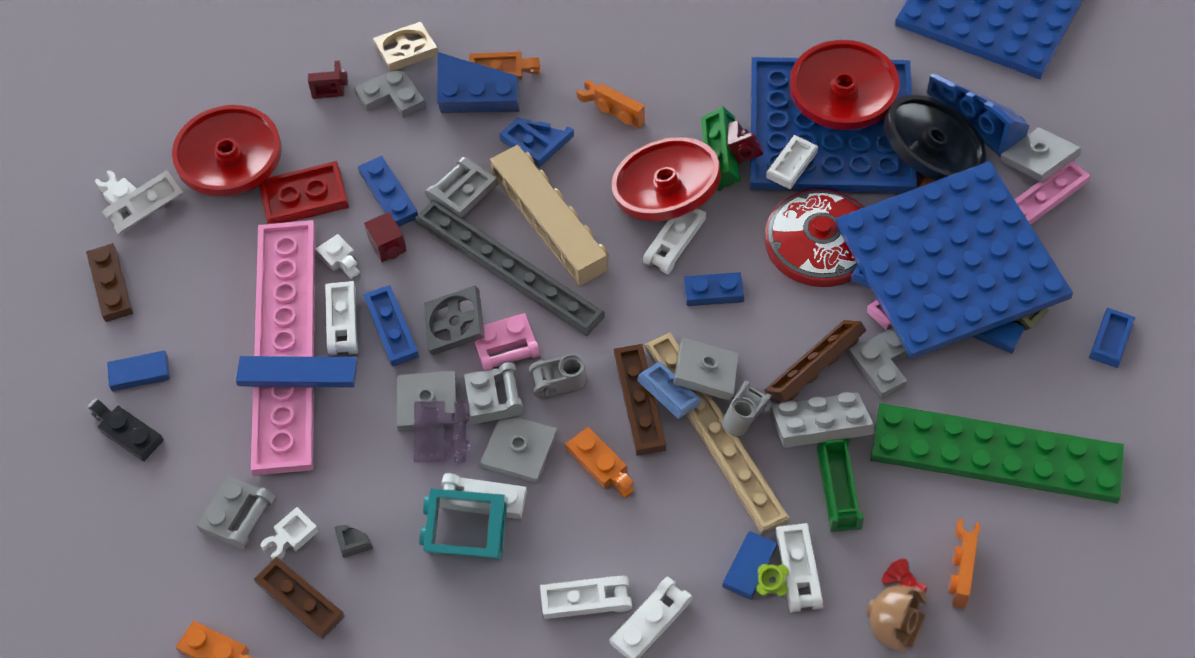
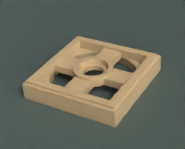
M421 22L373 38L377 50L390 71L438 55L437 46ZM416 35H421L422 37L421 39L415 41L407 40V38ZM398 44L395 48L384 50V47L387 45ZM410 46L409 49L402 50V48Z

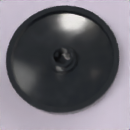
M908 95L897 99L885 115L884 130L892 148L910 167L930 179L937 181L986 162V149L977 130L963 115L941 101L921 95Z

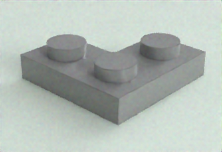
M402 68L389 71L354 87L356 95L367 111L391 101L403 118L426 107L425 100Z
M893 327L849 349V357L881 399L906 387L907 379L894 362L908 354Z

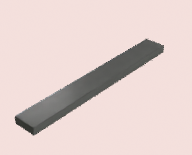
M435 200L416 217L417 224L585 336H588L605 318L604 311Z

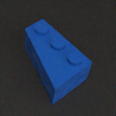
M438 52L437 104L440 112H520V86L517 75Z

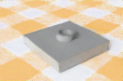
M1039 127L1001 154V162L1040 182H1044L1081 155V147Z
M683 337L679 347L674 385L731 401L734 394L739 353Z
M455 371L397 375L398 431L457 427Z
M520 417L499 419L481 459V468L538 484L558 434L557 428Z

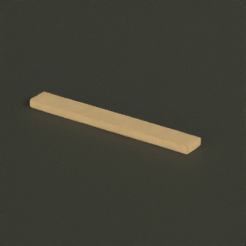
M670 332L646 343L645 350L654 364L660 361L675 375L680 346ZM692 390L701 398V402L698 407L686 415L761 535L788 523V514L738 436H732L723 429L722 420L724 415L713 397Z

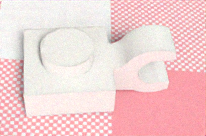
M339 234L315 249L319 258L333 272L341 268L350 279L360 274V271L355 267L357 262L354 259L356 257L354 250Z

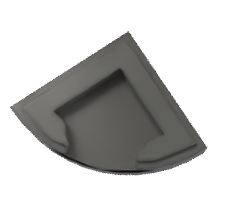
M347 525L334 527L343 558L373 549L371 541L365 533Z

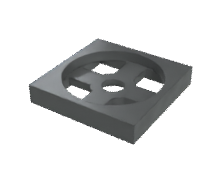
M475 285L424 303L428 351L432 355L485 338L480 290ZM471 301L474 309L462 313L460 311V302ZM448 307L446 318L436 322V312L439 309ZM454 317H459L458 324L452 326L451 320ZM472 322L468 330L463 334L462 330L466 324ZM447 330L450 332L451 340H440L437 338L438 333Z

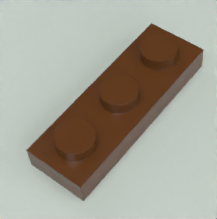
M114 243L86 251L102 317L105 322L133 314Z
M277 557L254 578L255 583L322 640L345 617L343 611Z

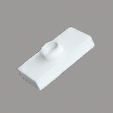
M794 135L768 169L766 178L791 189L817 154L818 146Z

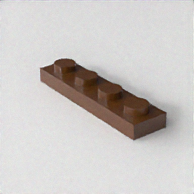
M843 320L764 390L766 394L772 395L770 400L787 402L797 397L798 391L801 388L815 381L819 376L818 373L826 366L835 363L845 349L854 346L859 341L858 338L867 331L861 321Z
M643 344L615 348L614 357L636 456L666 451V442L655 397L637 381L639 374L648 369Z

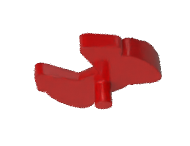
M905 558L892 562L884 572L881 580L883 584L899 582L900 585L913 587L925 593L928 589L925 584L918 582L909 571V562Z

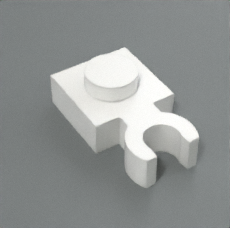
M110 170L106 172L110 179L109 181L101 182L98 178L95 180L98 189L103 192L105 200L110 204L137 189L125 178L118 181L114 172ZM126 208L121 210L120 213H125L127 211Z
M296 507L273 527L277 535L265 538L260 546L264 552H267L271 547H277V550L270 556L272 560L275 557L282 560L289 546L296 552L316 535L319 530Z

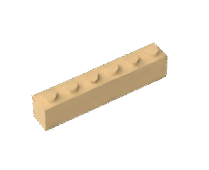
M517 144L490 159L492 175L497 178L498 184L579 287L608 271L607 259L609 254L604 245L598 244L594 240L590 228L587 225L581 224L575 209L565 204L561 192L557 188L553 189L545 172L536 168L534 160L528 152L524 153Z

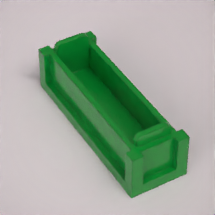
M723 106L701 117L703 142L714 150L721 168V179L716 189L718 191L723 190V187H728L741 181V176L738 174L737 159L728 146V124L736 121V119Z
M849 438L828 440L817 445L830 532L860 530L863 525L864 517L863 513L859 512L848 451Z

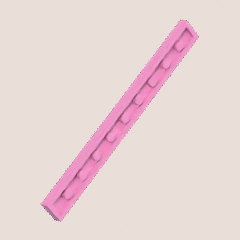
M1072 161L1044 182L1039 181L1014 200L1031 225L1086 185L1091 175ZM878 300L868 305L867 313L886 331L890 329L892 325Z

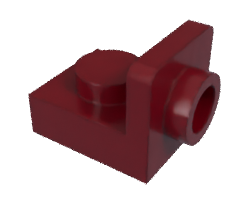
M340 60L334 61V71L308 74V84L312 99L344 96V86L348 85L347 70H342Z
M738 120L728 124V146L739 164L763 155V149L754 133H749L747 129L743 130Z

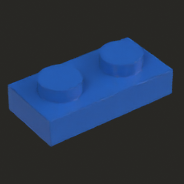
M741 272L684 276L687 306L744 302Z

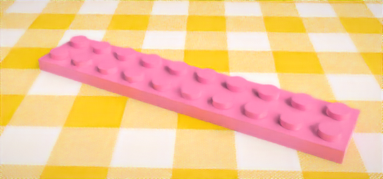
M314 220L258 225L254 356L314 357ZM253 387L251 472L253 476L313 470L314 387Z

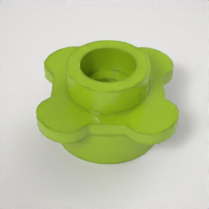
M762 564L758 568L759 584L757 585V591L760 595L765 596L768 593H776L778 596H784L788 592L786 577L789 575V569L785 565L781 564L777 567L775 565ZM772 577L776 578V581L774 583L770 582V579Z

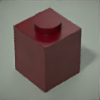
M390 212L364 222L368 239L381 262L396 258L407 251L403 234Z

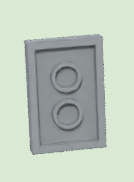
M845 392L836 396L813 397L810 400L787 401L777 405H770L771 417L784 448L874 434V424L858 392Z

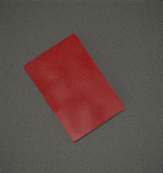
M337 161L268 177L259 184L267 224L293 222L349 208Z

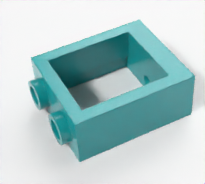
M430 488V494L425 496L423 502V514L427 515L426 527H421L420 546H423V551L428 554L502 560L508 498L504 494ZM440 499L491 503L486 548L435 544Z

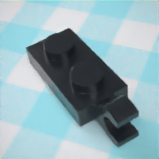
M95 398L87 406L92 411L91 415L101 422L97 426L100 432L143 462L164 441L161 434L119 405L113 411H110L101 401Z

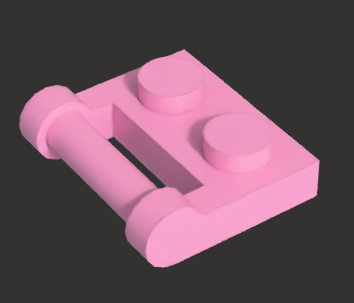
M525 313L483 325L485 338L474 341L483 371L499 367L506 362L512 363L529 357L531 359L541 357L538 344L535 341ZM521 345H527L519 349H515L509 352L489 357V355L495 354Z

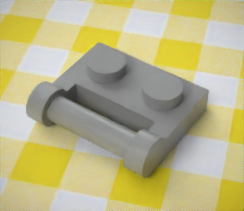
M461 157L456 162V166L435 186L431 185L425 190V195L431 202L435 200L454 214L463 218L498 185L497 178L468 158ZM466 174L451 189L444 193L460 176Z
M506 362L496 369L464 374L472 424L516 417L524 412L523 401L519 398L515 380L517 370L513 363ZM504 382L507 396L505 404H499L495 383Z
M228 475L196 526L199 531L244 549L249 542L248 536L267 505H271L276 496L268 489L255 487ZM252 499L256 500L238 530L232 531Z

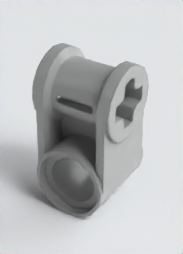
M576 354L534 362L529 367V374L534 378L535 383L534 395L539 399H547L555 395L578 391L587 383L585 362L582 357ZM571 371H578L575 374H568Z
M745 380L722 420L723 429L732 436H743L755 419L759 418L772 395L768 393L764 395L751 387L750 382Z

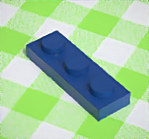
M383 156L358 166L360 175L383 212H390L398 227L416 219L418 216L417 209Z
M388 285L363 294L391 366L394 367L419 358L418 350L391 286Z

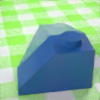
M935 73L930 75L927 94L963 115L977 130L983 143L1000 158L1003 152L1027 136L1030 125L1010 108Z

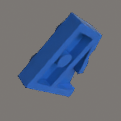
M517 118L499 134L502 142L511 148L518 144L524 153L528 152L532 156L535 165L541 167L574 137V129L566 127L565 130L551 128L550 123L532 122L529 119Z

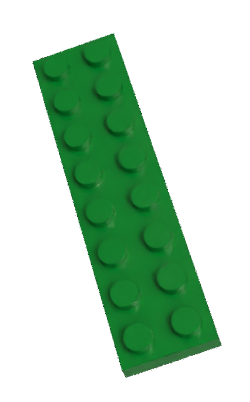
M879 403L870 461L1118 504L1121 499L1124 444Z

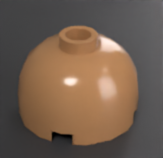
M896 585L886 588L876 599L870 601L867 617L870 618V627L874 637L881 644L902 653L907 652L905 646H914L925 619V614L920 613V603L926 605L927 602L925 592L909 586Z

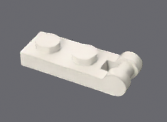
M168 170L105 208L102 213L106 219H111L115 225L113 228L120 235L136 223L180 197L183 191ZM124 208H126V210L130 214V216L125 219H123V217L119 213Z
M697 208L683 216L669 219L645 252L643 263L649 266H658L660 271L670 274L675 262L706 220V212ZM661 250L667 253L665 257L658 255Z
M354 281L325 284L328 356H338V353L348 352L349 355L358 354L356 290ZM347 336V341L337 342V337Z
M451 473L443 475L441 485L445 490L504 494L508 498L506 517L522 518L527 495L526 487L460 478ZM440 499L439 506L445 509L490 515L491 503Z
M808 524L776 527L781 563L789 569L786 585L788 587L787 595L790 612H800L801 608L812 607L813 610L823 609V599ZM809 587L810 594L799 595L798 588Z
M612 576L540 585L543 618L553 619L611 611L618 613L628 612L632 609L631 598L627 595V590L630 588L629 578L627 576ZM605 591H613L615 597L606 598Z
M666 577L661 581L652 595L610 638V644L626 658H640L692 601L693 596L686 590H679L675 586L676 582L670 577ZM667 596L674 601L670 607L662 602Z

